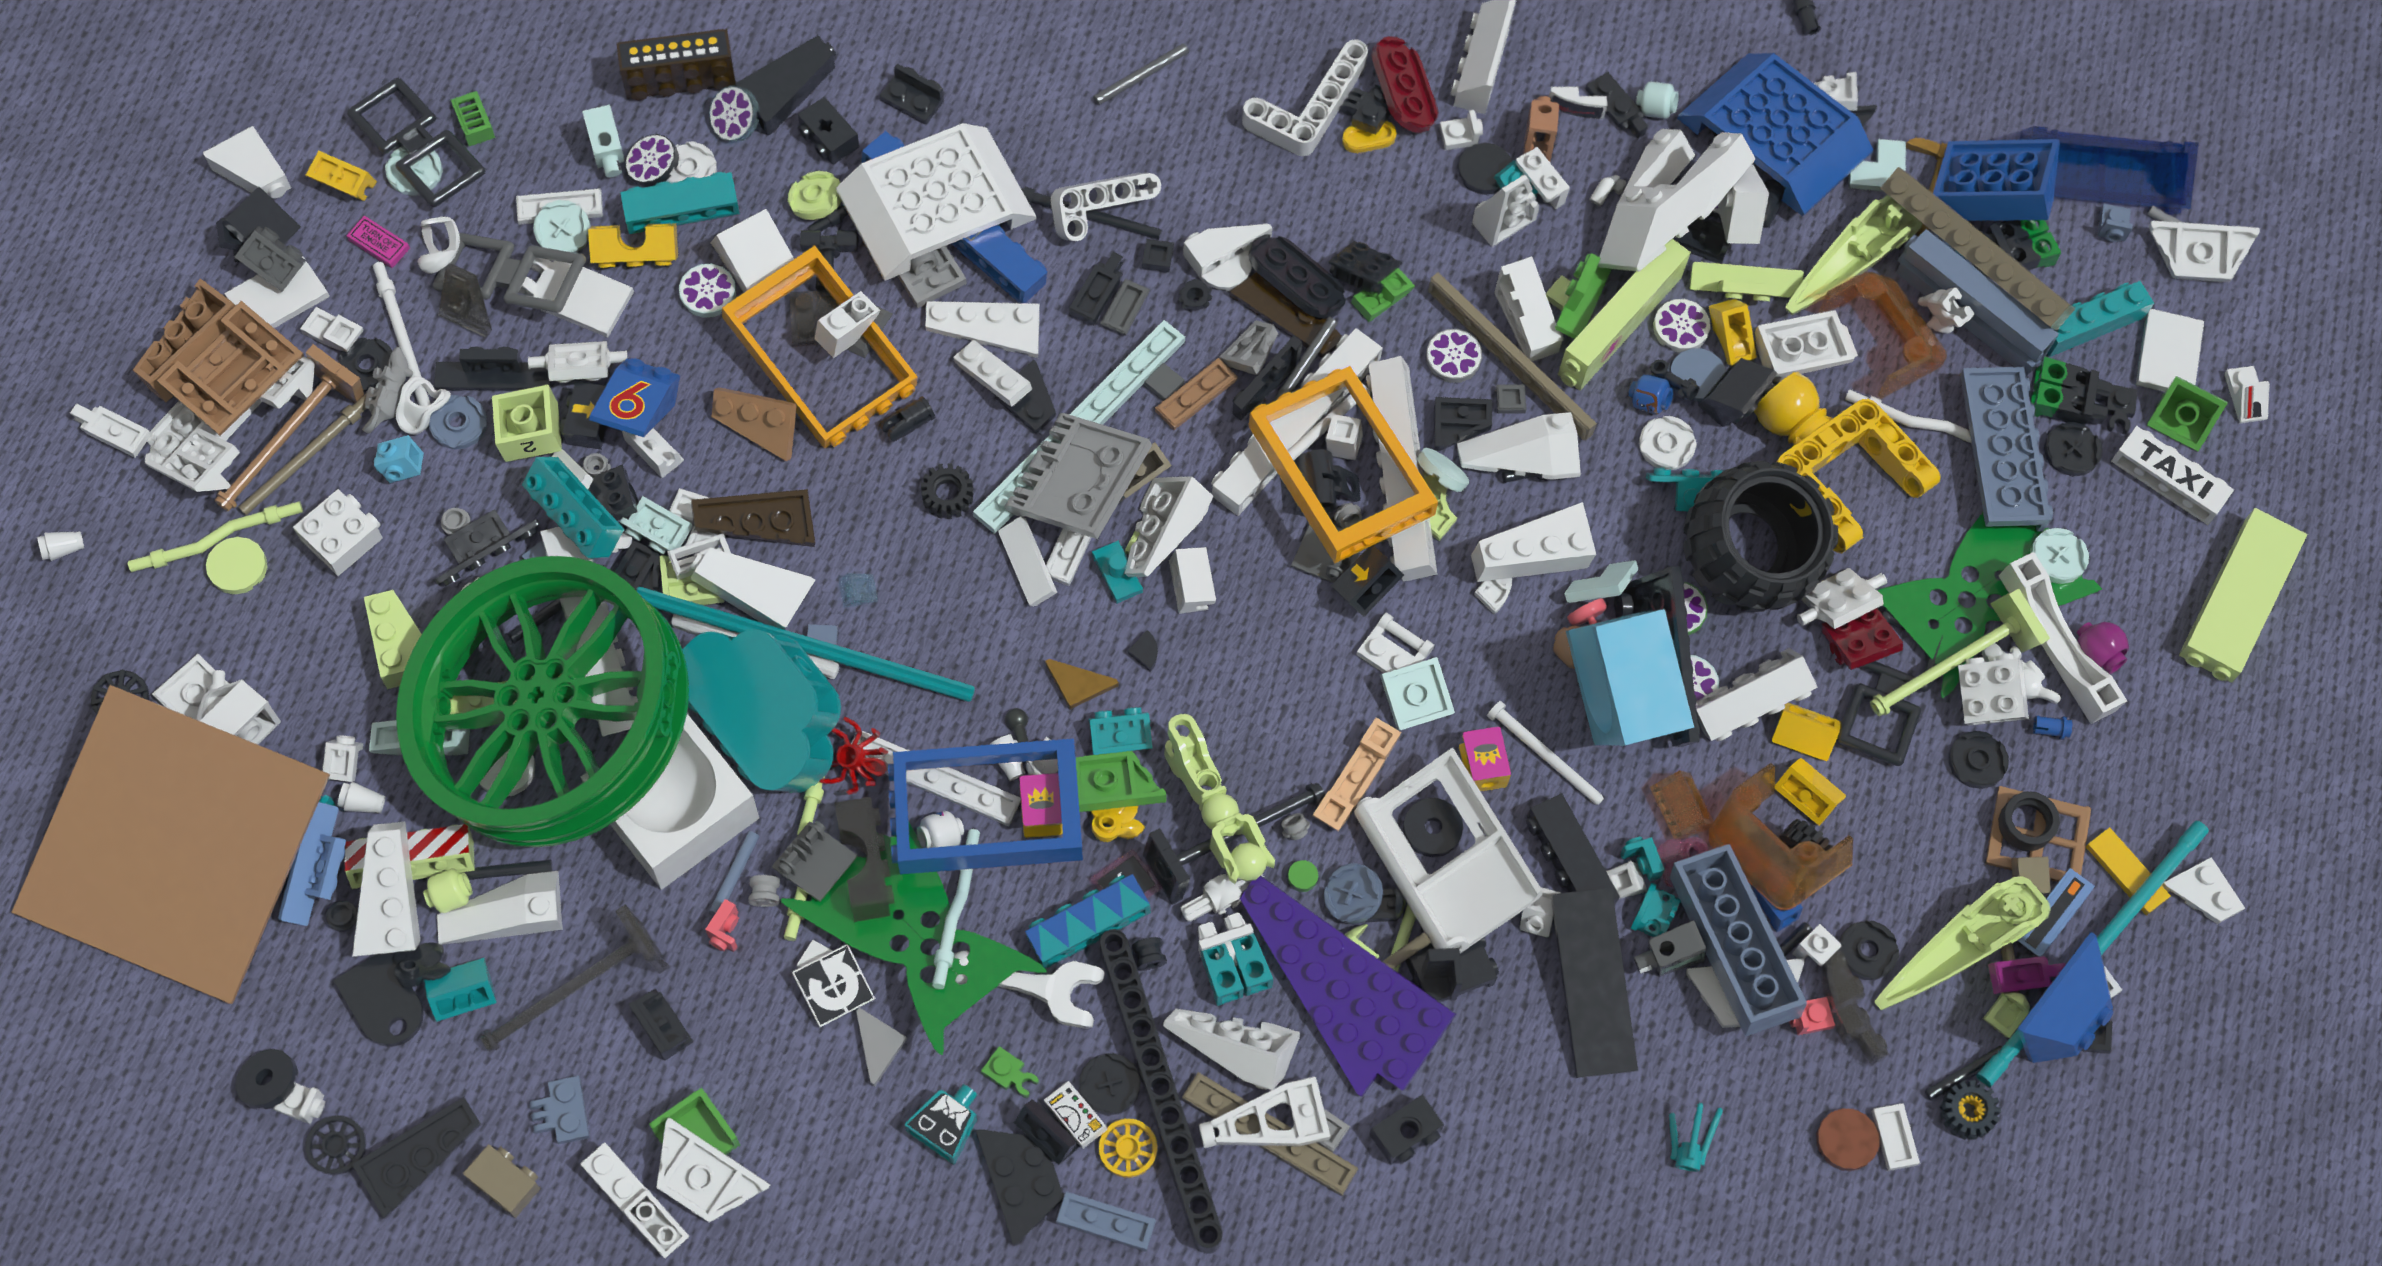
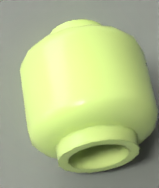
M449 869L431 876L427 882V889L423 891L428 906L430 908L434 906L440 913H447L465 906L469 902V896L473 893L467 875L464 872L460 873L456 869Z

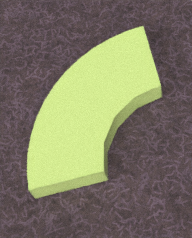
M1424 471V480L1438 500L1436 514L1430 517L1433 537L1440 541L1457 521V517L1450 511L1446 501L1448 488L1440 484L1439 478L1435 474L1431 476Z

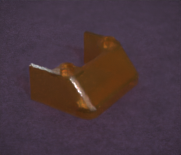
M1865 272L1827 292L1818 311L1819 313L1832 311L1859 296L1865 299H1873L1905 344L1903 356L1909 365L1887 376L1878 393L1880 399L1943 366L1947 358L1945 348L1893 278L1873 272Z
M1770 763L1733 790L1709 829V843L1714 849L1730 844L1748 882L1774 907L1781 910H1790L1852 866L1853 838L1848 835L1828 851H1825L1820 845L1811 841L1801 842L1790 849L1752 813L1760 807L1763 801L1775 793V766Z

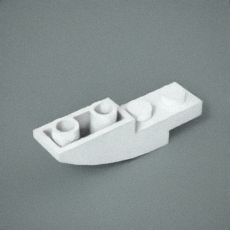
M603 1143L580 1164L664 1258L689 1237L606 1143Z

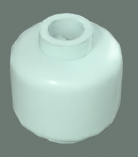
M1648 82L1643 90L1638 91L1637 106L1641 107V111L1646 117L1667 119L1671 113H1675L1677 110L1678 91L1674 90L1672 84Z

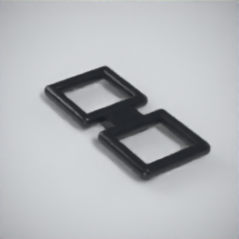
M399 77L385 84L347 110L348 117L381 153L387 154L399 145L406 151L408 155L397 161L395 167L431 207L439 206L485 174V168L451 131L444 130L435 137L428 133L425 128L436 121V115ZM398 90L422 117L385 141L361 114ZM447 143L471 170L434 194L410 167Z
M1889 611L1881 612L1889 624L1904 629ZM1943 635L1940 639L1933 660L1928 656L1922 673L1936 665L1935 659ZM1874 661L1863 665V668L1880 675L1876 687L1872 688L1862 683L1854 686L1836 740L1839 744L1892 765L1901 766L1904 763L1921 714V708L1918 705L1902 699L1890 706L1893 709L1908 714L1895 752L1850 735L1863 697L1871 700L1877 694L1884 697L1915 678V676ZM1932 682L1928 683L1927 685L1923 686L1918 690L1921 692H1927Z

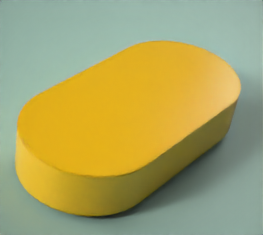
M1385 121L1377 135L1351 126L1344 131L1342 144L1351 153H1362L1386 148L1394 143L1396 128L1389 121Z

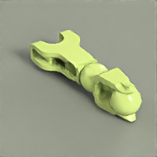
M1179 714L1172 717L1167 730L1170 740L1165 744L1164 755L1173 773L1178 778H1181L1193 800L1199 805L1204 823L1212 829L1211 851L1221 867L1225 868L1228 878L1232 883L1235 884L1237 879L1244 881L1256 880L1263 874L1267 866L1274 868L1275 859L1264 845L1265 839L1255 819L1249 814L1242 815L1237 802L1226 794V787L1221 786L1220 774L1208 753L1204 736L1195 720L1188 714ZM1178 725H1184L1189 729L1190 733L1187 737L1180 736L1175 728ZM1201 786H1210L1212 790H1205ZM1245 835L1248 843L1239 844L1230 854L1223 836Z

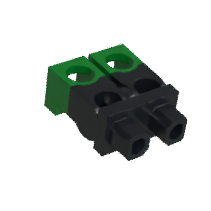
M2005 220L1998 224L1989 225L1986 233H1984L1985 236L2027 270L2042 266L2045 268L2053 266L2061 255V251L2052 233H2047L2049 227L2045 220Z
M2044 356L2036 368L2032 389L2034 391L2030 400L2034 404V416L2040 417L2044 415L2060 419L2066 423L2075 422L2086 425L2087 422L2102 424L2107 417L2108 407L2096 404L2095 398L2106 401L2110 395L2112 383L2099 379L2100 371L2092 369L2089 371L2083 367Z

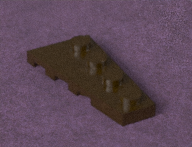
M1257 272L1229 292L1231 298L1236 301L1239 300L1248 306L1249 310L1257 315L1260 314L1279 330L1282 329L1292 337L1295 335L1307 349L1327 320L1326 318L1311 316L1301 310ZM1334 329L1317 355L1323 359L1326 354L1337 349L1336 346L1343 336Z
M808 489L691 500L694 531L815 547Z

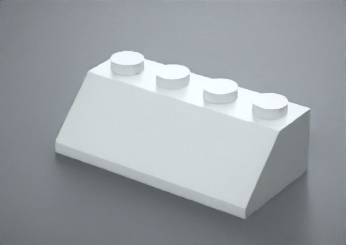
M1516 0L1488 1L1482 3L1479 14H1473L1470 29H1474L1473 36L1467 35L1464 51H1467L1468 54L1466 58L1461 57L1457 73L1462 75L1460 80H1454L1451 96H1455V107L1475 110V112L1482 114L1486 113L1511 25Z

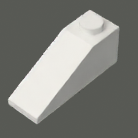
M1270 224L1206 229L1201 233H1194L1186 239L1183 255L1201 279V276L1244 251H1249L1256 238L1268 234L1272 236V227Z

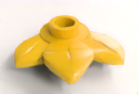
M1138 806L1091 811L1094 817L1091 825L1092 832L1102 842H1110L1117 837L1125 839L1135 838L1143 832L1145 826L1134 819ZM1103 824H1109L1111 827H1105Z

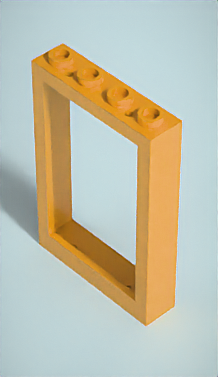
M813 246L723 306L722 318L787 402L797 404V415L825 449L830 445L836 447L847 438L846 434L851 430L859 431L870 422L869 418L876 413L879 415L886 413L893 406L892 402L899 397L906 399L916 390L915 386L917 385L918 377L873 321L862 335L899 383L826 432L743 325L744 322L815 275L839 306L854 296L816 246Z
M1351 366L1342 370H1333L1327 377L1317 382L1315 380L1310 381L1302 389L1293 393H1284L1276 401L1267 405H1258L1250 412L1248 427L1334 564L1436 514L1438 500ZM1346 387L1415 495L1338 532L1269 422Z

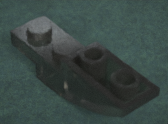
M1838 950L1820 966L1824 997L1828 999L1835 1028L1844 1045L1846 1046L1856 1040L1871 1066H1874L1883 1061L1889 1054L1887 1044L1884 1038L1879 1033L1876 1034L1870 1025L1871 1020L1863 1007L1859 1008L1858 1003L1865 996L1863 984L1857 976L1851 974L1844 954Z

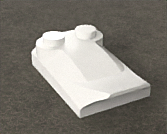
M1836 310L1758 325L1755 330L1756 349L1762 365L1778 373L1772 380L1775 382L1782 381L1794 372L1803 374L1851 363L1858 356L1846 326L1840 323Z

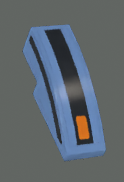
M2069 868L2046 897L2051 909L2048 918L2017 941L2035 955L2041 957L2095 886Z

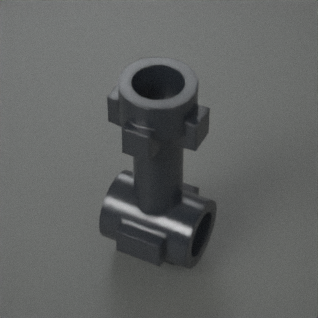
M1655 360L1650 366L1651 375L1666 379L1672 387L1679 390L1677 395L1681 399L1686 398L1691 401L1698 394L1699 386L1696 384V381L1692 378L1683 380L1670 372V365L1665 360Z

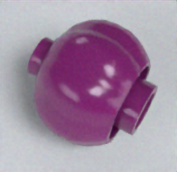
M2088 622L2077 631L2076 634L2079 636L2077 641L2082 651L2109 674L2116 672L2127 662L2125 655L2129 651V643L2125 632L2118 625L2111 622H2101L2092 625Z

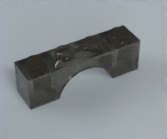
M871 797L835 803L841 844L856 847L867 857L863 869L855 877L847 881L854 922L891 916L889 904L895 903L892 885H885L884 879L890 877L888 860H881L880 852L886 851L883 833L877 834L876 826L881 825L879 807L872 808Z

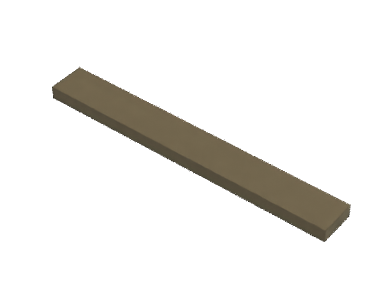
M1439 272L1431 277L1428 292L1555 414L1571 412L1577 435L1582 440L1586 441L1593 435L1597 423Z

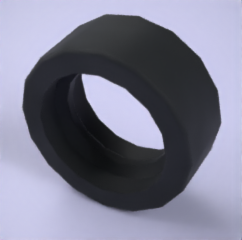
M2024 791L2014 795L2001 809L1998 818L1999 830L2003 838L2012 847L2022 851H2036L2045 847L2057 834L2060 826L2059 812L2055 804L2045 795ZM2030 806L2042 814L2046 821V828L2040 836L2029 837L2022 834L2015 827L2012 815L2017 807Z

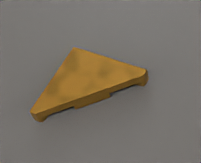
M1052 659L1045 660V665L1069 709L1119 686V682L1115 678Z

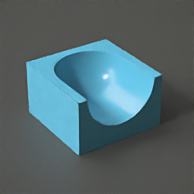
M1665 609L1630 614L1566 631L1595 745H1629L1694 728Z

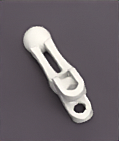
M959 951L954 954V957L960 959L959 963L965 966L968 964V959L965 957L969 955L970 951ZM1071 961L1062 965L1053 974L1033 975L1015 972L997 987L1019 991L1047 1003L1052 1016L1060 1024L1089 1029L1093 1027L1094 1023L1092 1014L1075 1007L1070 1001V995L1079 984H1099L1103 980L1105 972L1096 966ZM964 974L956 977V982L960 985L965 984L968 980Z

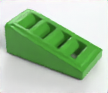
M477 91L451 99L469 147L495 138ZM475 100L473 104L459 107L460 104ZM478 108L477 111L465 115L462 114L466 111ZM480 115H481L480 118H477V119L472 120V121H469V122H465V120H468V119H471V118H474V117H477V116H480ZM484 123V125L472 128L470 130L468 129L469 127Z

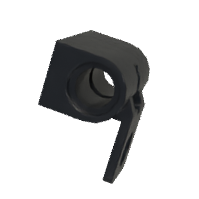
M1324 449L1312 450L1301 454L1294 460L1326 513L1332 512L1337 508V495L1341 494L1354 502L1361 500L1359 477L1341 466L1333 465L1332 452ZM1347 478L1353 485V492L1347 486Z

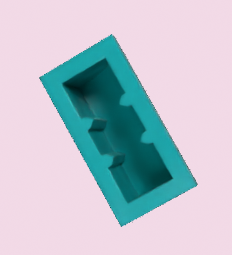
M484 958L452 967L447 975L438 980H424L427 1000L436 1022L497 1003Z

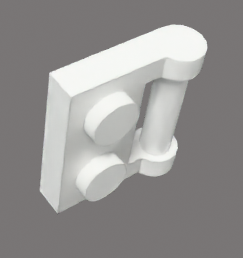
M1387 612L1358 649L1356 655L1382 673L1425 661L1435 644L1429 640L1423 641L1393 621L1394 617ZM1386 630L1419 652L1414 657L1384 637L1383 633Z

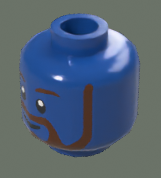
M1644 374L1638 381L1632 382L1629 389V397L1632 398L1635 409L1651 414H1660L1663 410L1669 408L1673 398V388H1670V384L1666 379Z

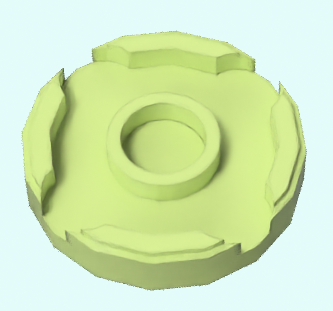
M816 171L807 173L802 176L803 180L798 184L795 182L788 192V203L794 214L802 219L815 220L823 218L834 212L841 203V199L836 191L840 181L830 172Z
M243 537L225 539L217 544L209 553L206 562L207 575L214 586L224 593H246L264 579L267 570V559L260 546L251 539Z

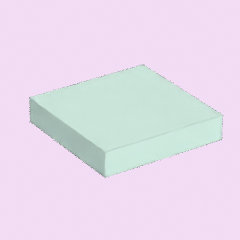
M1438 657L1380 675L1398 731L1455 713Z

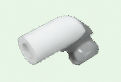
M1618 175L1604 178L1600 181L1589 200L1601 206L1610 192L1615 191L1617 194H1622L1627 186V182L1620 179Z

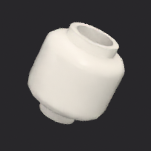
M941 811L924 817L921 820L920 826L917 827V837L922 848L959 846L961 835L964 834L961 820L955 818L948 811Z

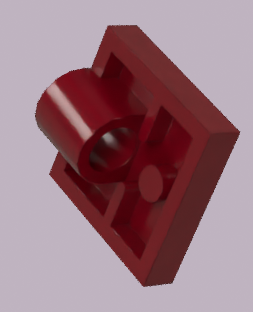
M1877 608L1836 629L1827 622L1822 623V632L1830 642L1831 653L1837 657L1835 659L1836 663L1839 665L1845 663L1850 670L1903 651V641Z

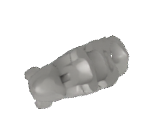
M396 347L391 352L388 366L384 367L383 372L378 367L373 371V378L378 383L375 388L369 387L366 394L365 407L370 410L372 416L362 429L365 433L370 434L382 421L396 417V409L405 379L413 375V371L408 368L407 359L400 347Z

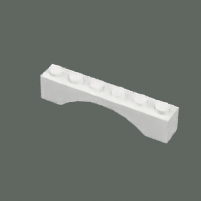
M2032 552L2010 563L1999 577L2009 593L2020 589L2050 639L2041 645L2090 724L2116 712L2127 702V699L2113 677L2082 651L2080 644L2071 633L2061 614L2052 590L2050 577L2036 554Z

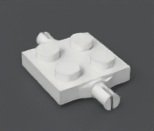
M607 341L549 345V352L545 356L528 357L529 369L546 368L549 381L561 383L570 382L573 379L595 381L608 377V367L611 363H622L628 356L627 350L610 352L607 348Z
M1847 568L1818 583L1811 593L1802 598V601L1810 609L1797 615L1798 622L1804 626L1815 619H1819L1836 629L1883 605V595L1875 589L1887 584L1885 575L1879 573L1867 580L1861 578L1850 568Z

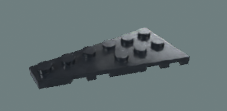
M1671 566L1629 582L1623 592L1629 593L1632 596L1634 614L1665 609L1694 728L1669 734L1673 747H1683L1700 742V727L1697 721V699L1693 684L1690 637L1688 635L1686 619L1687 609L1685 607L1683 591L1684 580L1681 567Z

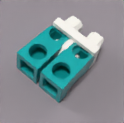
M1240 913L1224 918L1227 932L1217 934L1213 922L1198 926V951L1208 975L1217 1006L1243 998L1244 991L1246 996L1270 989L1273 985V976L1254 935L1251 923L1246 925Z

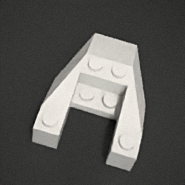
M1661 129L1658 131L1652 141L1646 146L1617 204L1600 254L1599 267L1639 272L1666 250L1664 245L1675 236L1681 238L1689 232L1688 225L1698 217L1699 219H1705L1755 161V157L1743 135L1721 132L1714 138L1713 143L1677 185H1670L1695 154L1681 130Z

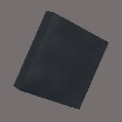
M260 187L222 222L243 244L258 226L263 229L268 227L279 236L278 240L283 244L301 228Z

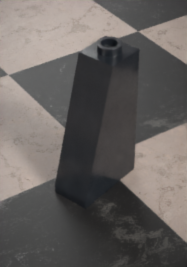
M819 35L735 83L736 88L741 89L748 95L752 104V116L767 136L771 135L835 69L834 57H836V53L829 42L824 43Z

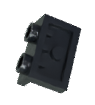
M896 64L894 67L895 76L880 94V101L927 125L944 102L943 88L935 80H928L918 75L911 67Z

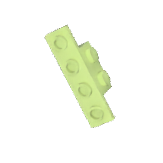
M1693 262L1689 290L1725 292V298L1742 299L1743 294L1753 295V300L1770 301V296L1791 298L1803 282L1804 272L1801 270Z

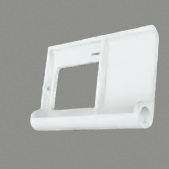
M1453 748L1410 778L1404 780L1380 799L1366 797L1357 803V808L1354 811L1357 820L1435 949L1459 948L1460 953L1532 905L1543 894L1541 887ZM1434 781H1440L1476 841L1472 847L1434 873L1428 874L1395 821L1392 812Z

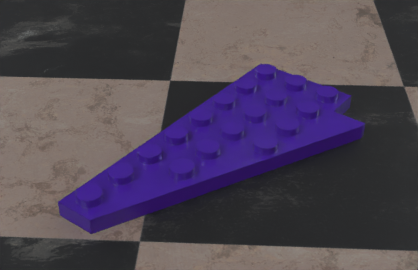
M1263 876L1252 880L1240 897V900L1356 1093L1363 1097L1378 1074L1402 1091H1405L1456 1016V1013Z

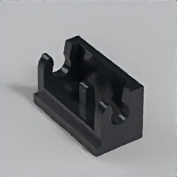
M1698 217L1688 225L1689 232L1683 237L1677 238L1675 236L1672 238L1690 251L1691 254L1717 264H1722L1730 243L1726 242L1722 223L1707 217L1705 219H1699Z
M651 990L636 1001L629 1003L633 1014L664 1061L694 1042L661 991Z

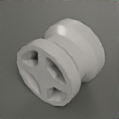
M756 875L750 878L749 885L752 888V894L749 895V904L756 907H774L779 904V896L776 894L777 888L780 887V879L778 877Z

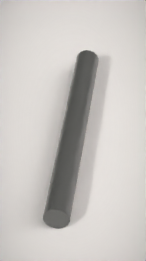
M1183 43L1094 95V100L1098 105L1108 101L1189 53L1187 46Z
M1328 317L1272 402L1276 401L1284 393H1292L1337 326L1338 322Z

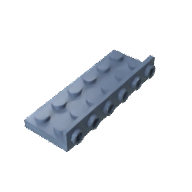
M2024 367L1963 368L1960 372L1985 526L2036 525V531H2043L2052 520L2053 509L2047 500L2048 482L2047 479L2043 478L2042 472L2044 458L2038 450L2039 431L2038 428L2034 427L2035 408L2029 399L2030 380L2025 376Z

